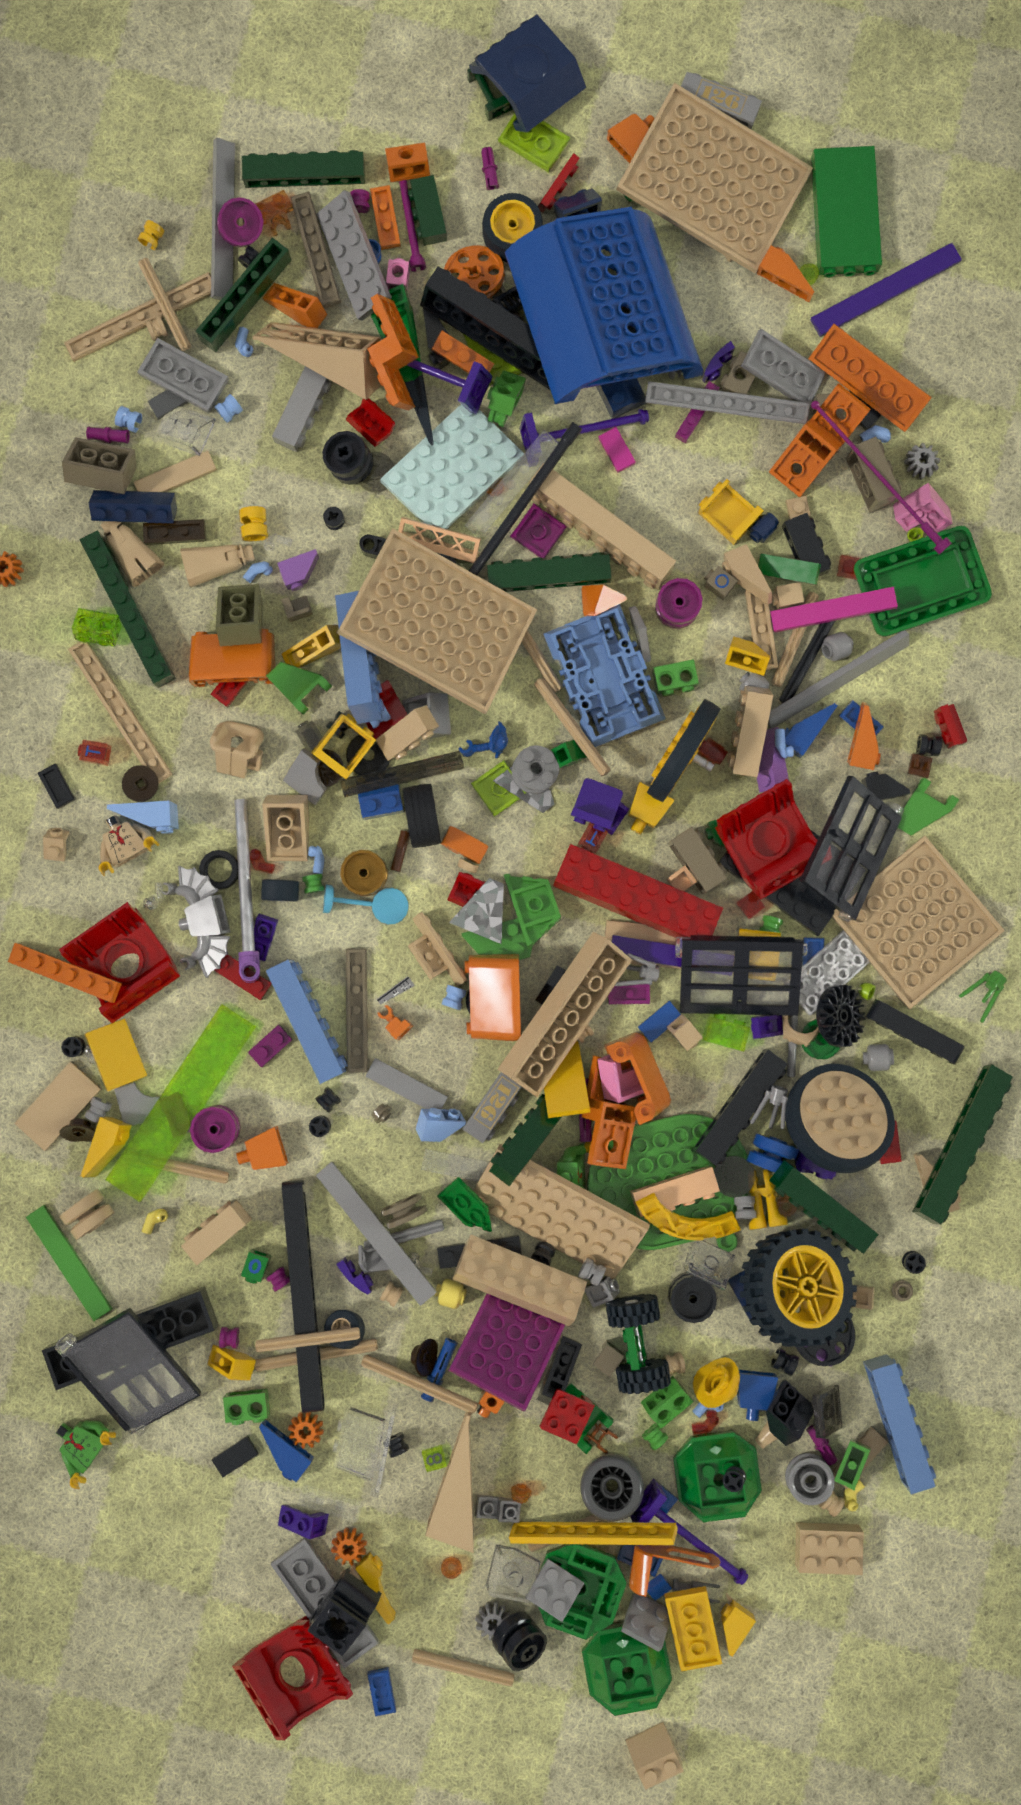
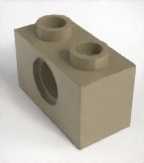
M740 351L738 357H733L729 365L731 371L729 375H724L720 386H723L722 391L747 395L756 377L741 367L747 353ZM742 374L744 379H737L735 375Z

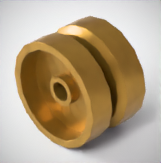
M358 850L352 852L344 859L341 865L340 876L343 884L349 891L358 896L368 897L377 894L384 888L387 882L388 871L386 864L377 854L370 850ZM366 869L368 873L365 877H362L360 871Z

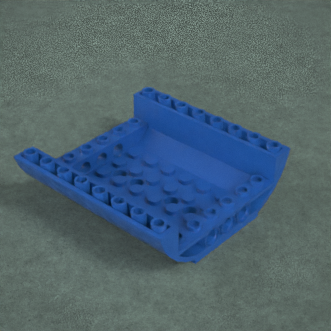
M632 207L556 218L555 221L527 233L505 251L555 404L574 401L583 388L682 370L684 379L703 376V367L653 221L645 212L632 209ZM605 249L610 253V256L603 255L601 250ZM611 268L616 271L617 275H611L608 269ZM621 307L629 309L630 313L622 312ZM627 326L635 328L636 333H631Z

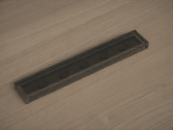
M460 751L341 779L340 782L344 797L463 769L464 764Z

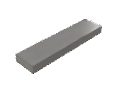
M377 1058L374 1059L365 1076L425 1109H442L448 1096Z

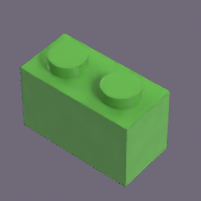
M851 1438L834 1481L855 1490L871 1447Z

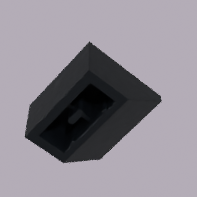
M785 1379L780 1384L769 1404L766 1415L770 1432L787 1446L801 1438L816 1407Z

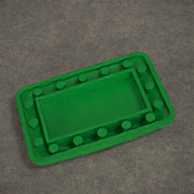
M956 526L937 533L942 539L947 537L952 542L941 554L934 550L936 544L927 536L870 555L855 563L854 574L861 593L894 587L897 609L869 614L874 630L879 636L886 637L979 606L990 600L992 590L972 534L966 526Z

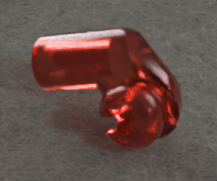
M252 849L250 851V862L253 868L273 874L275 864L265 862L259 849Z
M714 1410L708 1411L706 1413L707 1419L704 1422L691 1424L693 1435L711 1432L719 1423L717 1412Z

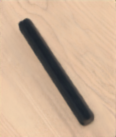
M835 621L821 623L818 626L779 697L781 703L794 697Z

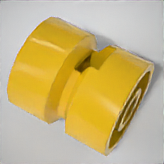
M260 506L241 508L239 516L240 522L243 524L241 526L242 540L248 542L266 540L268 538L267 525L264 524L267 521L266 509Z

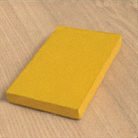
M125 1018L85 1033L107 1092L147 1076Z

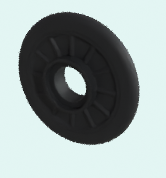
M360 735L356 736L348 745L346 752L348 764L366 741ZM376 741L370 748L374 751V758L372 760L362 758L353 770L356 774L363 777H374L384 772L388 767L390 760L386 759Z

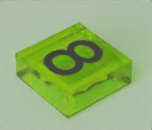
M442 1445L421 1451L427 1472L447 1467Z

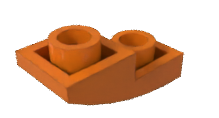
M449 826L440 843L475 864H480L489 847L452 826Z

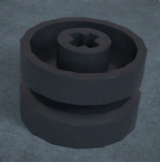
M350 431L338 432L331 436L324 445L322 451L323 461L328 470L341 483L348 485L358 484L371 473L374 465L373 455L362 438L356 433Z
M691 1271L681 1273L669 1285V1303L675 1314L683 1321L690 1323L703 1322L715 1310L717 1302L715 1290L708 1279L700 1273ZM691 1295H695L696 1298H695V1299L692 1298L691 1301H690V1300H689V1297H690Z
M520 1611L511 1614L502 1621L494 1632L492 1644L513 1671H522L529 1668L541 1657L546 1648L547 1637L526 1612Z

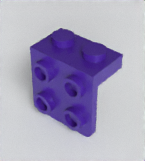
M586 778L571 813V816L574 817L573 821L583 825L589 822L594 824V829L605 832L606 829L610 830L623 796L622 790Z

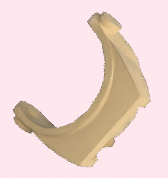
M783 1016V1039H787L788 1042L807 1047L820 1032L818 1027L810 1033L797 1032L789 1025V1016Z

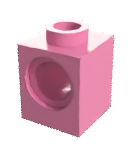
M401 258L389 259L386 277L388 290L404 284L408 290L410 274L408 261ZM397 272L403 273V275L400 277L394 276V274Z

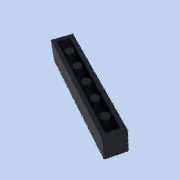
M763 1049L692 1150L711 1165L721 1164L727 1156L726 1151L728 1148L733 1147L739 1140L738 1134L740 1131L745 1130L749 1126L750 1117L756 1112L762 1102L766 1090H771L776 1080H780L787 1071L785 1068L788 1064L769 1049Z

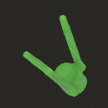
M995 970L991 974L986 973L980 980L959 995L960 998L964 997L985 981V986L989 991L982 999V1002L985 1003L992 993L995 992L980 1020L981 1023L985 1021L999 993L1003 990V985L1007 982V979Z

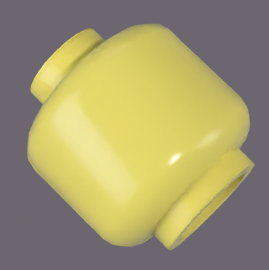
M445 1279L442 1285H437L435 1296L438 1297V1303L441 1306L457 1309L459 1305L463 1306L467 1289H464L463 1283Z

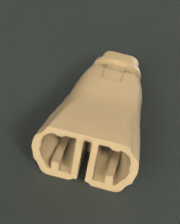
M104 521L101 524L109 547L133 587L139 586L163 568L164 562L122 522ZM140 564H142L148 572L145 573L143 569L140 567Z
M242 544L239 547L238 545H221L180 549L190 587L237 571L243 565L246 566L247 562L255 560L252 545L243 547Z

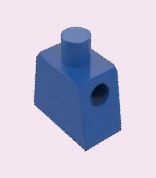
M739 1369L738 1404L740 1408L747 1409V1420L759 1421V1411L767 1410L773 1399L778 1377L775 1373Z

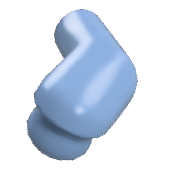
M239 327L235 347L242 356L250 357L254 349L246 341L249 330Z
M874 425L859 434L863 442L877 437L882 443H886L891 439L890 431L878 425Z
M266 561L254 563L243 575V578L251 583L257 574L263 573L269 576L273 568Z
M775 729V747L781 757H793V746L786 747L785 729Z

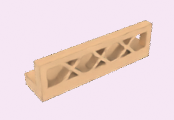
M401 518L398 532L430 550L474 563L478 558L481 538L412 519ZM405 523L413 525L417 533L412 534L403 531ZM427 529L432 530L436 539L423 537L422 532ZM450 535L454 538L456 544L445 543L441 538ZM466 540L475 542L474 550L463 548L461 543Z

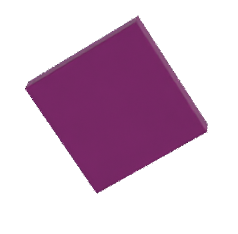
M533 503L510 537L536 556L545 559L567 526Z

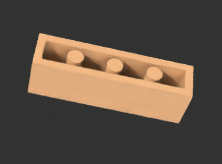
M705 1166L632 1190L630 1194L637 1215L644 1217L635 1202L652 1193H655L658 1200L667 1209L673 1211L676 1209L675 1206L696 1203L695 1199L703 1197V1200L713 1198L715 1193L720 1190L713 1168Z

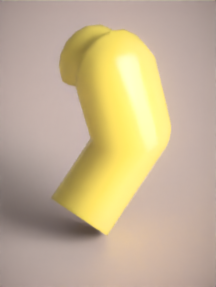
M157 1209L149 1212L146 1216L142 1232L152 1234L155 1224L165 1222L168 1219L167 1211Z

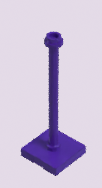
M417 360L406 365L462 387L463 389L457 401L475 415L478 413L493 377L482 364L475 361L466 380Z
M639 409L638 414L580 425L579 427L582 428L580 434L636 422L644 425L646 422H649V414L647 410ZM532 412L524 414L519 429L529 467L538 464L542 453L540 443L562 438L568 428L539 434L536 430Z
M653 1478L644 1490L640 1506L630 1516L632 1522L649 1523L653 1516H656L663 1523H676L677 1533L700 1551L717 1556L721 1561L719 1566L734 1576L733 1581L735 1583L743 1585L748 1579V1574L744 1568L737 1569L660 1509L667 1500V1496L663 1492L661 1484Z

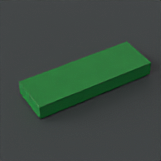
M762 553L760 554L758 564L763 575L816 585L821 566L819 563Z

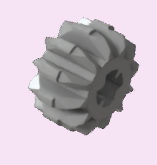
M922 443L920 447L914 445L912 451L907 452L906 456L908 458L904 461V464L910 465L906 472L914 471L912 478L916 477L917 474H919L920 480L924 479L925 475L929 478L933 475V472L938 470L937 464H939L940 458L936 457L938 451H931L932 445L926 448L925 443ZM920 458H921V460L924 459V460L926 461V463H925V464H924V462L921 463V462L919 461Z
M496 1601L494 1602V1607H491L488 1602L485 1605L486 1609L480 1607L479 1615L475 1617V1621L478 1622L476 1629L482 1630V1638L488 1634L490 1641L493 1639L497 1627L505 1618L510 1616V1612H505L504 1605L498 1609V1602ZM492 1619L493 1621V1619H496L497 1623L495 1624L493 1622V1624L489 1623V1620Z

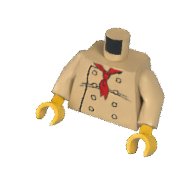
M114 815L106 820L110 831L102 835L103 840L100 848L101 864L98 869L103 876H105V871L108 869L111 873H114L111 864L118 868L148 850L152 852L151 846L153 844L157 846L160 844L146 827L129 821L121 824L117 815Z

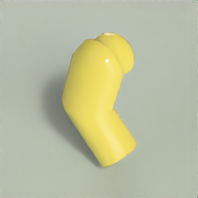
M858 1480L855 1490L850 1488L844 1490V1506L851 1512L858 1509V1503L856 1502L857 1493L865 1488L860 1480Z

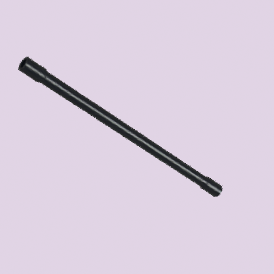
M574 422L570 424L558 445L468 570L469 572L478 576L568 447L572 445L582 431L581 427Z

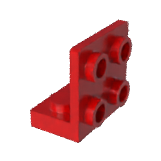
M389 680L381 683L382 693H379V697L383 700V704L391 719L380 722L379 726L374 729L370 722H366L369 730L374 733V739L379 738L408 715Z
M556 1389L539 1427L577 1445L595 1405L584 1395H581L579 1398L561 1389Z

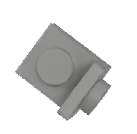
M606 1276L600 1281L598 1286L593 1284L586 1286L585 1293L592 1307H597L615 1299L620 1293L619 1284L616 1279Z

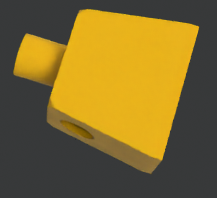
M641 782L637 786L628 816L635 819L630 830L642 835L646 825L654 828L674 802V799L668 796L664 802L654 799L647 793L650 787Z

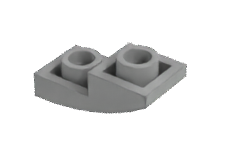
M477 1494L475 1517L497 1519L498 1522L519 1523L521 1500Z

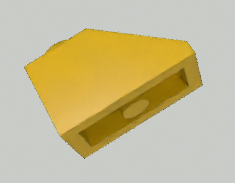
M733 636L725 664L764 676L770 655L754 642Z
M213 1345L207 1365L230 1380L250 1381L256 1360L245 1353Z
M734 1600L730 1604H725L721 1611L726 1647L729 1655L732 1657L756 1622L754 1614Z

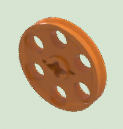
M473 245L461 248L450 256L444 267L451 274L454 272L459 273L457 279L465 281L477 292L485 294L487 298L496 294L504 282L505 272L502 259L498 254L485 246ZM482 255L489 256L486 261H480L479 258ZM462 257L469 258L466 263L459 262V259ZM492 269L499 270V273L496 275L489 274ZM482 285L490 286L486 291L479 289Z

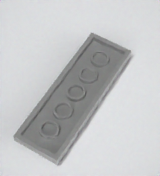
M344 190L316 215L358 320L363 321L374 312L372 309L374 304L371 297L376 294H380L388 299L392 297L351 194Z
M305 1537L274 1559L270 1564L309 1620L323 1597L337 1581ZM367 1624L343 1656L332 1648L330 1650L342 1667L346 1668L377 1645L379 1640Z

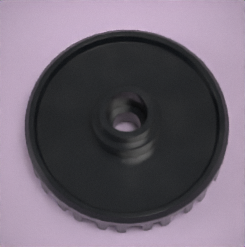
M832 985L821 994L817 1004L816 1020L818 1029L824 1040L834 1047H850L853 1045L852 1043H857L858 1039H860L857 1034L864 1032L862 1028L865 1026L860 1025L859 1022L866 1020L863 1017L865 1012H859V1007H864L865 1005L861 1004L862 999H856L860 994L856 993L855 989H851L852 986Z

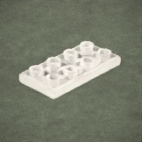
M844 930L802 966L799 1005L808 1015H812L817 1010L819 998L825 989L832 985H845L870 963ZM790 978L782 985H790Z

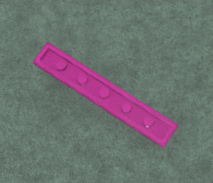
M894 587L774 610L770 611L775 633L897 609L898 605Z

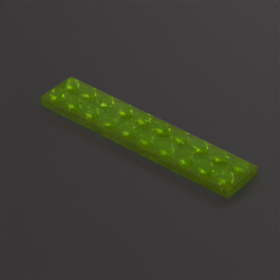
M223 1004L220 1005L105 1179L106 1181L138 1202H142L189 1131L191 1121L204 1108L257 1026Z

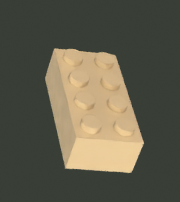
M745 685L744 691L740 690L738 702L741 709L736 711L735 715L737 730L733 731L731 736L733 751H729L727 757L728 767L731 768L733 774L758 777L773 700V694L770 689Z

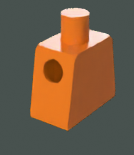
M632 114L608 130L607 140L629 164L654 121V117L648 115L642 121L637 114Z
M274 1126L245 1141L246 1150L236 1153L239 1165L250 1162L253 1170L280 1167L289 1163L278 1126Z

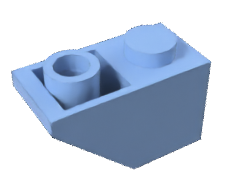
M421 1109L416 1131L421 1141L441 1142L465 1126L466 1121L460 1110Z

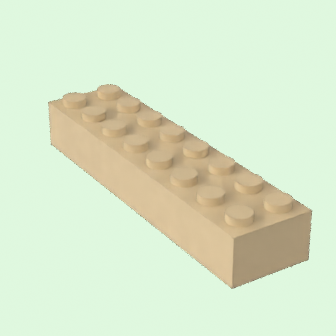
M555 470L551 471L531 499L538 505L542 503L546 506V511L554 517L558 515L562 518V523L568 528L572 529L574 527L578 530L581 538L586 541L589 539L595 543L594 546L600 552L604 553L606 551L609 553L611 559L616 564L621 565L622 563L628 567L627 571L632 576H640L644 579L643 583L650 589L656 588L659 590L674 569L676 560ZM535 474V475L532 477V479L529 481V484H530L531 481L534 479V477L536 476V474Z
M593 932L497 1070L532 1095L538 1097L632 959L609 939Z

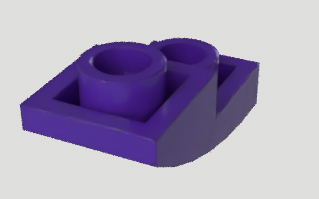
M731 341L724 345L709 362L702 379L704 383L708 380L711 382L715 381L721 375L720 372L723 364L732 359L735 346Z
M259 913L254 926L255 951H259L260 960L266 961L275 935L278 919Z
M346 1257L336 1263L342 1274L351 1284L367 1295L372 1292L373 1288L371 1286L374 1283L369 1274L365 1275L361 1271L355 1275L356 1268L351 1260L347 1261Z

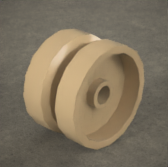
M99 1189L85 1196L59 1216L64 1225H70L79 1220V1223L72 1227L70 1231L76 1241L87 1233L90 1234L105 1223L106 1219L115 1213L109 1204H104L96 1210L95 1207L104 1199Z

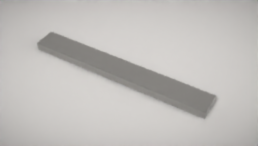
M216 137L213 140L211 298L221 300L233 286V246L227 243L220 235L217 218L223 204L234 198L235 143Z
M648 381L645 403L800 424L807 423L810 403L651 381Z
M907 631L899 632L771 710L768 720L769 728L778 726L908 647L909 634Z
M333 1162L316 1174L317 1178L420 1306L437 1293L435 1288Z

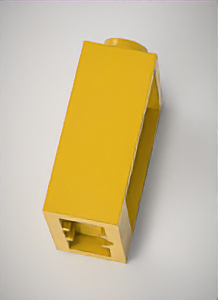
M341 714L311 753L344 779L349 777L376 741L372 737L374 733L365 726L360 728L356 725L355 718L350 714L346 716ZM343 722L366 739L346 768L322 751Z

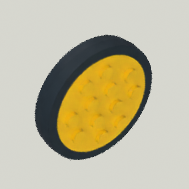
M704 699L695 713L690 711L651 775L654 779L647 791L654 799L664 802L692 761L709 772L714 767V764L697 754L698 748L721 710L713 702Z

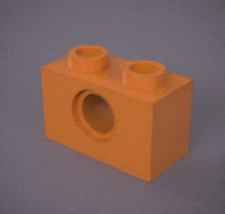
M425 142L385 148L390 182L430 176Z

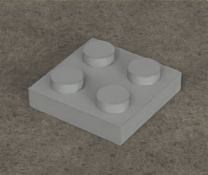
M547 1558L525 1598L563 1622L584 1582Z
M633 1593L621 1631L659 1652L663 1647L670 1622L667 1607L647 1596L643 1597Z

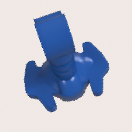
M498 721V725H496L491 733L489 743L473 744L472 741L467 740L469 748L463 750L460 747L459 751L464 757H470L475 752L490 750L496 753L495 758H499L508 744L505 726L502 722Z

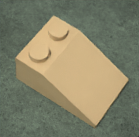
M267 795L262 803L267 861H308V795Z

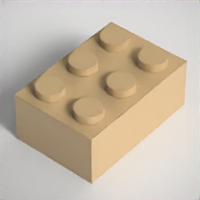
M229 1200L216 1211L218 1213L217 1216L212 1214L200 1224L201 1230L197 1227L183 1238L186 1242L181 1247L196 1265L201 1263L252 1220L237 1200L233 1203Z
M796 1522L795 1566L798 1572L863 1575V1530L859 1524Z

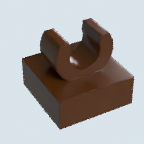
M914 753L911 754L907 774L929 778L933 758Z

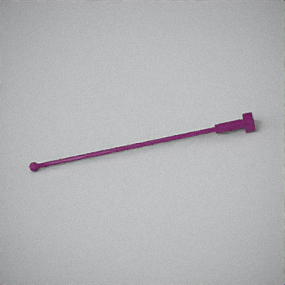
M813 401L811 407L816 409L920 523V528L936 544L934 550L941 554L949 547L952 542L947 537L942 539L927 521L924 522L820 408L819 402Z

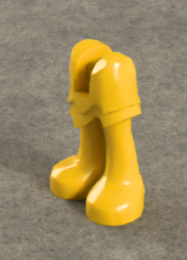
M763 1169L764 1185L758 1184L756 1170H751L748 1174L749 1193H751V1196H755V1204L753 1206L757 1218L749 1222V1230L768 1228L763 1210L762 1196L766 1197L769 1227L789 1225L787 1217L779 1213L776 1197L779 1196L773 1190L775 1185L769 1181L773 1176L772 1172L767 1169Z

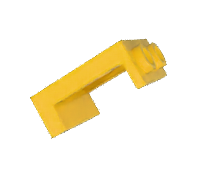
M726 479L723 483L721 481L718 482L712 490L714 493L710 497L706 496L700 502L698 514L735 545L761 517L764 510L759 506L754 508L729 485L730 481Z

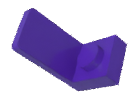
M282 1505L278 1526L307 1539H313L326 1534L329 1514L318 1512L309 1515L288 1505Z

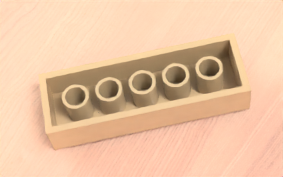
M470 1235L467 1239L453 1276L455 1281L567 1326H570L576 1319L588 1282L474 1235Z

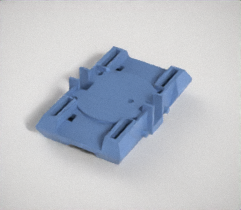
M620 604L596 616H586L543 633L553 659L558 660L561 666L560 676H565L562 686L567 690L569 703L575 701L576 704L573 705L574 710L578 709L580 713V727L594 747L666 720L656 693L649 688L647 681L651 680L650 675H644L647 666L640 650L635 652L633 647H636L637 643L636 641L631 642L628 636L630 628ZM611 618H614V621L622 638L621 640H619V642L613 630L610 621ZM608 629L609 633H607L606 637L604 630ZM557 639L561 640L568 658L567 661H565L562 652L559 650ZM573 643L574 647L569 650L568 645ZM639 693H644L652 715H648ZM638 703L639 707L635 709L634 704ZM587 713H590L598 736H595L592 726L589 725ZM597 718H603L604 721L599 724Z

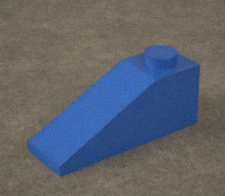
M834 703L795 724L791 729L786 728V747L793 746L794 755L801 758L838 705Z
M267 1420L261 1422L259 1428L279 1470L282 1471V1475L286 1479L297 1482L311 1464L314 1456L302 1449L301 1446H295L293 1440L289 1439L288 1436Z

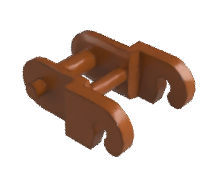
M596 1423V1428L591 1435L587 1434L588 1440L594 1441L598 1449L608 1453V1450L600 1445L601 1440L608 1434L615 1439H618L619 1436L610 1429H603L601 1423L599 1425ZM601 1430L603 1434L597 1440L594 1437Z

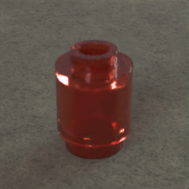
M708 737L706 740H703L698 748V755L712 764L720 765L728 751L724 749V746Z

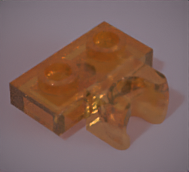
M284 190L255 203L262 213L263 225L268 224L273 236L278 235L276 227L279 224H283L287 230L291 229V224L286 214L294 209Z

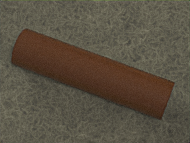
M400 831L390 870L401 871L410 837L407 831Z

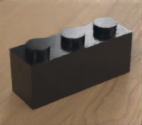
M804 513L784 521L782 529L796 560L821 564L819 576L827 574L831 569V561L829 556L824 554L821 537L816 535L814 530L816 526L813 518H809L808 513Z

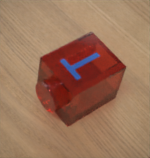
M83 740L78 748L79 760L86 763L108 766L112 746L106 743Z
M589 823L578 846L596 854L608 831L596 830L593 828L594 824Z

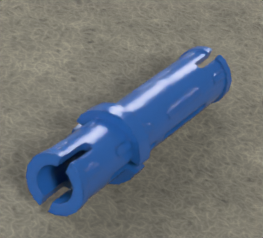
M450 1338L445 1339L431 1374L427 1376L429 1382L433 1383L437 1373H439L434 1384L438 1386L443 1384L442 1378L458 1344L456 1341ZM446 1352H447V1355H446V1357H445V1360H444L442 1366L440 1367V1365H441V1363H442V1361H443V1358H444V1356H445V1354H446ZM425 1393L421 1395V1398L426 1401L433 1402L434 1397Z

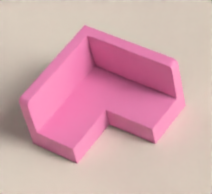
M929 483L903 498L924 522L927 521L937 533L953 524L950 508ZM900 501L893 504L895 519L906 532L920 524Z
M610 1055L597 1059L604 1099L620 1103L644 1093L634 1067L622 1071L621 1064L612 1060Z

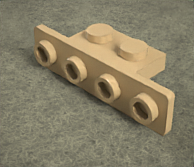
M423 912L418 913L413 918V921L423 936L408 945L412 954L430 980L447 971L457 987L467 981L464 970L457 965L452 952L447 950L443 944L442 937L431 926L430 919Z

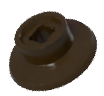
M134 766L128 769L122 778L123 792L133 801H147L157 792L158 777L147 766ZM143 780L145 786L139 788L137 784Z
M76 1118L72 1119L69 1125L62 1127L59 1134L62 1138L71 1142H92L95 1130L90 1128L91 1123L89 1121Z
M433 1339L424 1340L420 1345H416L411 1353V1363L415 1366L416 1372L421 1377L430 1375L437 1361L438 1345Z

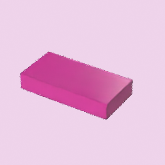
M617 427L598 436L617 473L635 464L636 461Z

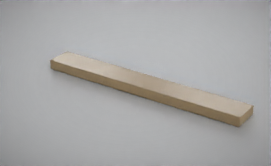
M209 272L165 293L174 312L182 310L211 295V275ZM154 298L65 341L64 344L72 360L75 362L147 327L145 321H153L157 316H161L162 319L165 317Z
M84 638L70 647L68 650L140 763L151 768L156 773L158 783L172 776V772L87 639Z

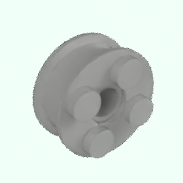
M535 745L523 749L512 765V777L515 784L524 792L539 794L548 790L559 774V765L553 752L543 746ZM531 766L538 767L540 773L534 774L531 771Z
M803 1453L794 1457L786 1468V1484L791 1494L799 1502L805 1505H818L831 1496L835 1485L834 1475L822 1457L813 1453ZM807 1476H815L813 1482H805Z

